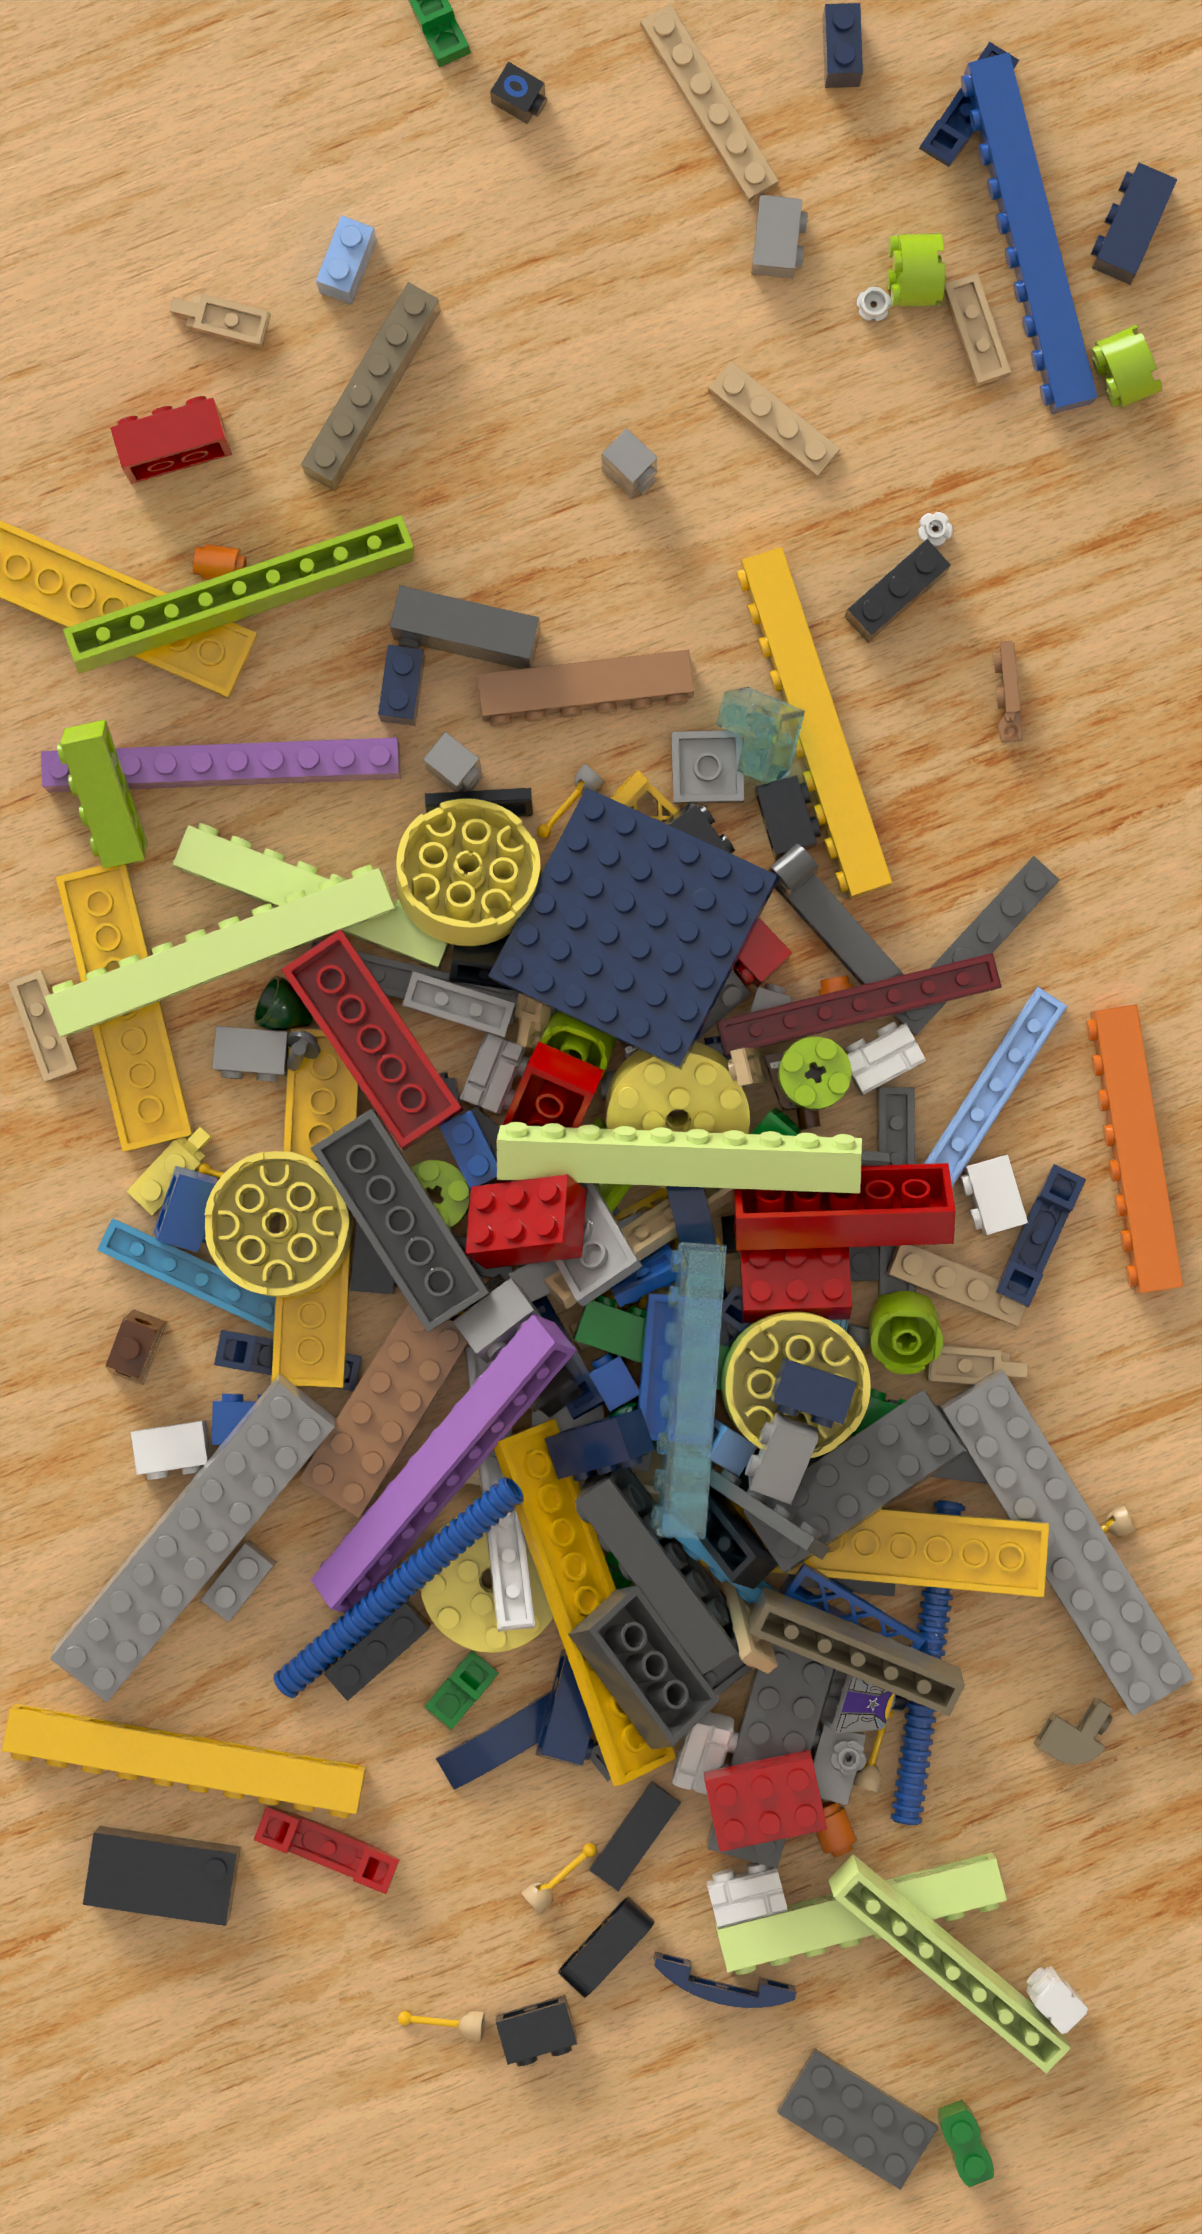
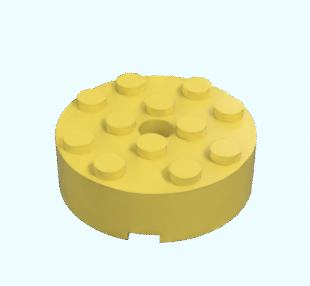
M450 800L440 803V807L429 811L425 815L421 813L404 832L397 851L396 887L403 910L409 919L424 933L439 941L453 945H483L509 935L518 918L531 902L540 875L539 850L535 839H532L529 832L522 825V821L504 807L485 800Z
M695 1042L681 1070L640 1050L629 1056L617 1069L608 1086L605 1102V1120L607 1129L630 1126L636 1130H652L664 1127L678 1132L704 1129L708 1133H724L729 1130H738L749 1134L750 1110L744 1086H739L738 1081H733L730 1076L728 1060L713 1048ZM675 1109L685 1111L683 1117H671L668 1114Z
M287 1151L257 1153L242 1159L230 1167L212 1189L204 1214L206 1244L219 1269L237 1285L249 1291L270 1297L301 1295L312 1291L326 1282L344 1261L353 1233L352 1213L324 1168L303 1155ZM277 1214H283L287 1221L285 1230L278 1234L272 1233L269 1228L270 1220Z
M799 1311L781 1312L757 1320L737 1337L724 1361L721 1391L726 1411L733 1424L750 1442L760 1449L762 1443H759V1437L762 1428L766 1422L772 1423L775 1413L816 1427L818 1442L811 1458L836 1449L838 1445L858 1428L868 1407L871 1380L867 1361L862 1350L843 1328L816 1314ZM782 1358L857 1382L844 1424L834 1422L832 1428L811 1422L812 1414L799 1411L797 1417L776 1410L778 1404L772 1402L770 1396Z
M456 1515L455 1517H453L452 1519H450L446 1524H444V1525L441 1527V1529L444 1528L445 1526H449V1523H450L453 1519H458V1515ZM483 1533L482 1538L475 1540L471 1547H467L463 1554H459L455 1561H451L447 1568H442L440 1574L434 1575V1579L426 1582V1585L420 1589L429 1617L446 1637L474 1651L504 1652L527 1644L542 1633L550 1624L553 1614L526 1538L525 1545L535 1627L498 1632L493 1587L486 1585L482 1577L484 1571L490 1568L487 1535Z

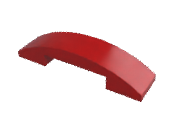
M266 1806L254 1837V1841L286 1854L288 1852L352 1877L354 1882L384 1894L388 1892L400 1861L395 1856L342 1831L271 1806Z

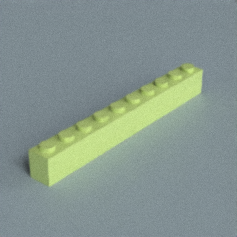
M371 864L358 868L351 872L353 875L351 879L340 882L338 877L318 884L320 891L306 895L305 890L293 893L285 897L286 904L273 908L271 903L262 905L251 910L253 916L240 921L238 916L226 919L218 923L219 930L206 934L205 929L192 932L185 936V943L173 947L172 942H167L152 948L153 955L140 960L137 954L118 961L120 966L118 969L107 972L105 967L85 974L87 980L74 985L72 980L53 986V994L45 996V1000L59 1036L67 1037L330 936L340 929L343 931L397 910L383 870L380 868L373 870Z
M512 1122L507 1125H500L497 1137V1180H527L568 1174L577 1183L860 1193L862 1138H854L848 1134H839L834 1137H818L813 1133L786 1136L772 1131L763 1132L759 1135L745 1134L738 1130H729L724 1133H708L704 1129H691L688 1132H678L664 1127L652 1130H636L630 1126L600 1129L595 1125L570 1128L555 1123L544 1126H527L525 1123Z

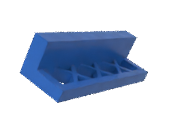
M804 1562L793 1579L787 1578L780 1588L781 1594L868 1630L871 1629L858 1622V1619L873 1616L880 1620L882 1632H877L878 1634L887 1638L904 1635L913 1641L909 1647L919 1650L925 1642V1637ZM806 1575L819 1583L820 1595H815L800 1586ZM824 1587L828 1588L832 1592L825 1593ZM844 1598L849 1601L852 1613L845 1614L829 1604L827 1600ZM855 1606L862 1609L863 1611L856 1612ZM885 1624L891 1627L892 1629L886 1630Z

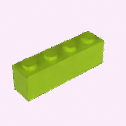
M106 719L64 728L61 743L57 745L58 755L61 763L68 765L70 771L68 776L70 790L73 795H78L81 803L79 813L82 824L90 828L92 834L90 836V845L93 855L100 857L103 869L145 860L148 842Z

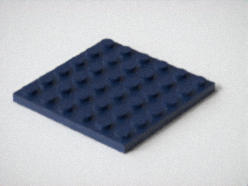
M586 788L539 877L531 902L515 923L488 977L505 987L681 1070L779 880L778 875Z

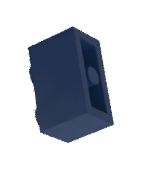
M860 3L825 4L822 19L825 88L860 87L863 74Z
M388 645L378 711L381 722L416 726L425 663L423 649Z
M782 1358L770 1400L778 1404L777 1411L797 1417L799 1411L812 1414L811 1422L832 1428L834 1422L844 1424L857 1382Z

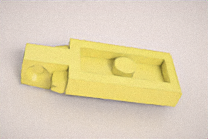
M199 1127L189 1139L182 1137L174 1140L126 1192L154 1216L162 1208L175 1166L196 1171L201 1161L206 1157L200 1150L211 1140L212 1136L204 1128Z

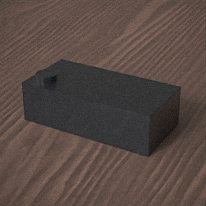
M99 1826L93 1833L83 1905L226 1926L231 1917L241 1847Z

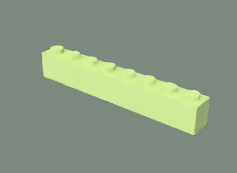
M199 823L198 828L190 825L187 826L172 864L179 870L267 904L271 903L275 907L286 904L285 897L293 893L305 890L306 895L320 891L318 884L336 877H338L340 882L347 880L335 874H331L330 879L316 874L318 868L298 861L297 866L283 862L284 855L265 848L262 854L250 849L252 843L242 838L232 836L229 841L218 837L219 830ZM399 899L396 902L397 910L343 930L347 935L438 970L442 966L450 945L420 930L406 915Z
M992 1852L885 1880L932 1920L944 1917V1921L957 1920L965 1916V1911L976 1908L979 1909V1912L992 1911L1000 1907V1902L1007 1901L997 1859ZM833 1893L787 1905L788 1911L719 1929L716 1923L727 1973L735 1971L736 1975L753 1972L756 1970V1965L770 1962L771 1966L782 1965L791 1961L790 1956L802 1953L805 1954V1957L817 1956L826 1952L825 1947L839 1944L840 1948L852 1947L861 1943L860 1938L874 1935L875 1939H882V1937L833 1897Z
M854 1854L829 1879L833 1897L1046 2074L1071 2049L1065 2033L1061 2034L1049 2021V2018H1046L1032 2002Z

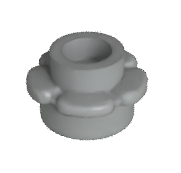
M854 1740L838 1742L834 1746V1753L830 1758L833 1768L840 1770L841 1774L845 1776L855 1775L857 1770H862L866 1764V1755L863 1754L864 1749L862 1745ZM848 1754L852 1756L850 1761L845 1760V1756Z

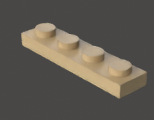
M732 361L727 364L709 386L708 391L815 478L821 475L839 453L840 448Z
M913 1245L896 1246L886 1272L888 1276L1013 1326H1019L1025 1310V1306L996 1293L1000 1280Z

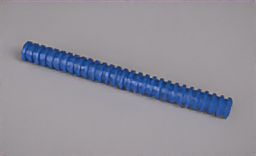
M504 1476L498 1480L499 1484H493L490 1487V1491H485L482 1494V1498H477L474 1501V1505H469L466 1508V1512H461L458 1515V1519H453L449 1526L442 1528L441 1533L435 1534L433 1540L425 1543V1547H420L417 1550V1554H412L409 1557V1561L405 1560L401 1564V1568L397 1567L393 1571V1575L389 1574L385 1581H381L377 1585V1588L369 1591V1595L362 1597L361 1602L355 1603L353 1609H348L345 1612V1616H340L337 1619V1623L333 1622L329 1629H325L321 1636H317L313 1643H309L305 1650H301L297 1654V1657L294 1656L289 1663L282 1666L281 1670L275 1672L273 1678L280 1692L287 1697L295 1698L299 1691H303L307 1688V1685L313 1683L315 1678L320 1677L323 1671H327L331 1664H335L338 1661V1657H343L346 1654V1650L350 1651L354 1644H358L362 1640V1637L370 1634V1630L376 1629L378 1623H383L386 1620V1616H391L394 1613V1609L398 1610L402 1606V1602L406 1603L410 1599V1595L414 1596L418 1592V1588L422 1589L426 1582L434 1579V1575L442 1572V1568H447L451 1561H455L459 1554H463L467 1547H471L475 1543V1540L482 1538L483 1533L489 1532L491 1526H496L499 1523V1518L504 1519L508 1515L507 1511L512 1512L516 1508V1504L520 1505L524 1501L520 1487L510 1478Z
M938 1500L933 1504L937 1508L936 1513L961 1515V1511H965V1506L962 1503ZM926 1587L925 1590L921 1591L924 1601L920 1602V1607L923 1610L918 1613L921 1623L917 1624V1629L920 1630L919 1634L925 1637V1642L919 1651L941 1659V1656H945V1650H942L943 1645L947 1644L944 1634H948L949 1630L945 1626L946 1623L950 1622L947 1612L952 1609L948 1604L949 1600H953V1595L950 1594L951 1589ZM910 1700L906 1704L909 1712L904 1715V1718L907 1719V1723L903 1724V1730H906V1734L901 1736L904 1746H900V1752L903 1755L898 1758L901 1768L897 1769V1774L900 1777L895 1780L898 1790L894 1791L893 1794L897 1798L895 1802H892V1808L895 1809V1813H891L890 1818L900 1824L918 1825L923 1820L919 1815L924 1812L921 1802L925 1801L926 1797L922 1793L923 1790H927V1784L924 1783V1779H928L929 1774L925 1771L926 1768L930 1767L927 1757H930L932 1751L929 1750V1746L933 1745L930 1735L935 1732V1729L932 1728V1723H936V1717L933 1716V1713L937 1711Z

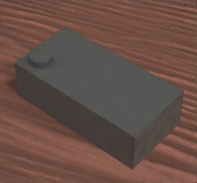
M400 585L390 624L394 640L399 641L398 646L416 649L422 646L518 669L532 668L541 631L540 619L536 616Z
M638 1585L616 1589L568 1634L651 1749L673 1747L720 1701Z

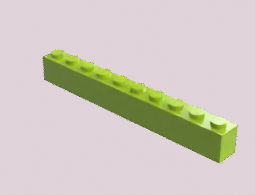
M399 515L64 628L63 632L78 674L411 562L413 561L414 546L403 517Z

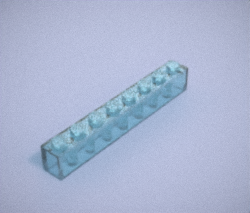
M682 1242L678 1244V1250H672L671 1271L676 1272L675 1286H670L668 1308H673L672 1323H667L665 1332V1344L671 1345L670 1359H664L662 1379L663 1381H668L667 1396H661L660 1417L665 1418L664 1432H659L657 1439V1454H662V1469H656L654 1490L660 1491L659 1506H653L651 1519L652 1528H657L658 1536L705 1539L727 1248L725 1245Z

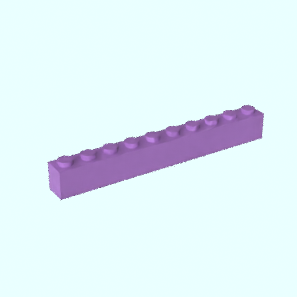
M397 737L116 748L129 789L401 779L400 743ZM58 750L41 751L42 787L48 792H71L68 781L70 771L67 764L61 763Z
M532 1314L521 1325L516 1335L499 1351L497 1357L485 1372L475 1380L474 1385L454 1405L444 1421L433 1430L428 1440L409 1459L408 1464L387 1485L386 1490L377 1501L366 1510L361 1520L343 1538L341 1544L331 1556L321 1564L320 1569L310 1580L330 1609L345 1613L348 1609H353L355 1603L361 1602L362 1597L369 1595V1591L377 1588V1585L384 1580L497 1446L498 1441L503 1439L577 1351L555 1322Z

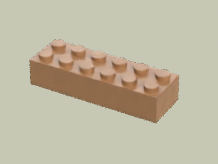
M408 1302L335 1420V1427L320 1444L299 1481L358 1518L363 1515L469 1344L453 1322V1319L450 1318L432 1331L427 1332Z

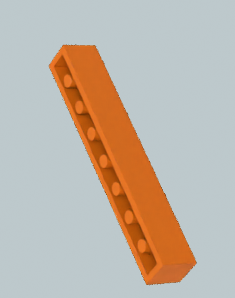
M1135 1004L1093 1011L1090 1013L1091 1020H1086V1031L1088 1040L1094 1041L1096 1055H1092L1091 1058L1094 1075L1100 1076L1102 1090L1097 1091L1100 1111H1106L1108 1125H1103V1135L1106 1146L1112 1147L1114 1160H1109V1172L1112 1182L1117 1181L1119 1195L1114 1197L1117 1216H1123L1125 1230L1120 1231V1239L1123 1251H1129L1131 1265L1126 1266L1128 1285L1135 1288V1293L1183 1287L1138 1007Z

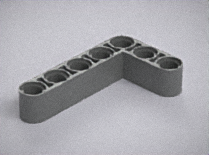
M796 843L769 867L768 871L778 875L779 878L775 889L861 985L904 975L815 875L818 865L801 845Z

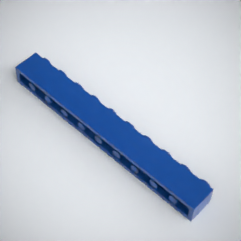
M1010 52L969 62L964 76H961V86L964 96L971 98L973 110H970V121L973 131H979L982 144L978 146L979 156L982 165H988L991 179L987 180L988 192L991 200H997L1000 212L996 214L997 227L1001 235H1006L1008 247L1005 248V258L1008 268H1014L1017 282H1014L1013 286L1016 300L1018 303L1023 302L1026 316L1022 317V323L1026 337H1032L1035 350L1031 351V359L1034 370L1041 372L1044 384L1040 385L1042 402L1044 406L1049 405L1051 414L1090 405L1097 399V393Z

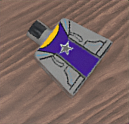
M833 1669L819 1720L833 1733L838 1734L881 1730L887 1724L890 1711L904 1710L907 1699Z

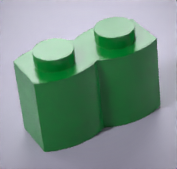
M959 2100L939 2108V2125L947 2144L951 2148L952 2158L962 2181L970 2188L992 2179L994 2176L993 2163L984 2142L980 2138L979 2126L968 2104L963 2100Z

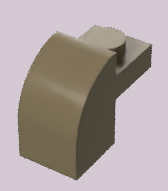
M1095 1697L1077 1727L1052 1712L1033 1743L1041 1750L1064 1763L1083 1764L1092 1761L1106 1748L1094 1738L1097 1733L1102 1735L1112 1721V1716L1109 1715L1112 1708Z

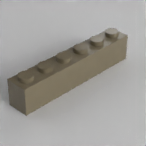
M410 282L407 283L302 461L301 465L306 475L334 491L337 489L441 312L438 298Z
M764 1586L749 1615L751 1635L947 1716H950L965 1686L960 1667Z

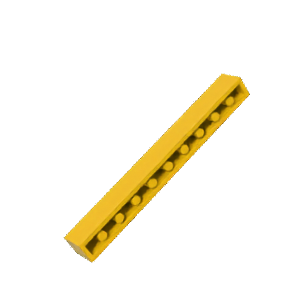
M779 547L741 559V570L736 572L742 592L748 591L752 604L747 605L753 625L759 624L763 637L758 638V642L764 659L770 657L774 669L769 672L775 692L781 691L785 704L780 705V709L786 726L792 724L796 736L791 739L797 759L803 758L807 771L802 772V776L808 791H814L818 803L813 806L815 817L819 826L825 825L829 838L824 839V844L830 860L836 858L840 872L835 873L841 893L847 892L850 900L890 887L892 880L783 548Z
M15 1704L9 1709L2 1751L10 1752L11 1758L15 1760L32 1761L33 1757L47 1759L46 1764L54 1767L65 1768L68 1763L82 1765L81 1770L88 1773L102 1774L103 1769L116 1771L117 1777L127 1780H138V1775L150 1777L153 1784L160 1786H173L174 1782L188 1784L187 1789L194 1792L208 1793L209 1788L223 1790L222 1795L228 1798L243 1799L244 1794L257 1796L259 1803L279 1805V1801L294 1803V1809L313 1812L315 1807L329 1809V1815L340 1818H349L350 1813L357 1814L366 1772V1766L20 1704Z

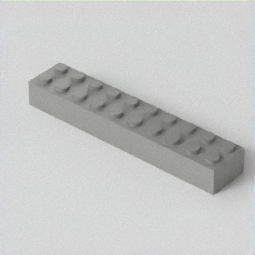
M999 1369L986 1376L985 1379L977 1384H973L939 1405L1009 1519L1050 1523L1046 1579L1129 1712L1134 1716L1193 1680L1194 1677L1005 1372Z
M279 1373L55 1645L50 1659L104 1701L108 1702L335 1427V1417Z

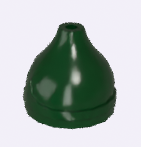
M274 976L266 985L254 1014L255 1024L277 1031L287 1030L295 1026H309L313 1019V1016L290 982L279 976Z

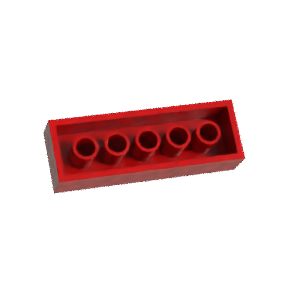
M341 929L281 969L402 1149L406 1150L436 1130L440 1125L464 1111Z
M949 1163L861 1166L860 1193L732 1189L736 1251L954 1244L956 1209Z

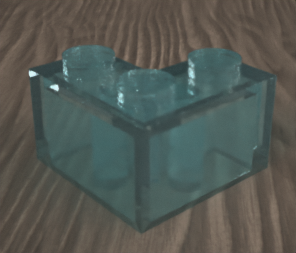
M750 687L724 692L716 725L745 737L737 771L764 783L789 777L805 711Z

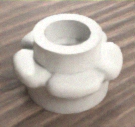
M870 287L865 292H861L857 298L860 316L867 321L872 319L875 321L883 320L888 315V309L891 307L890 296L879 287ZM871 302H876L877 306L875 308L871 307Z
M941 512L925 514L919 522L921 525L918 529L920 539L923 542L928 539L934 547L943 545L945 540L949 539L953 533V526L948 522L949 518ZM937 526L939 530L934 532L932 527Z

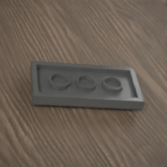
M815 2048L777 2109L778 2114L900 2190L938 2129L937 2124Z

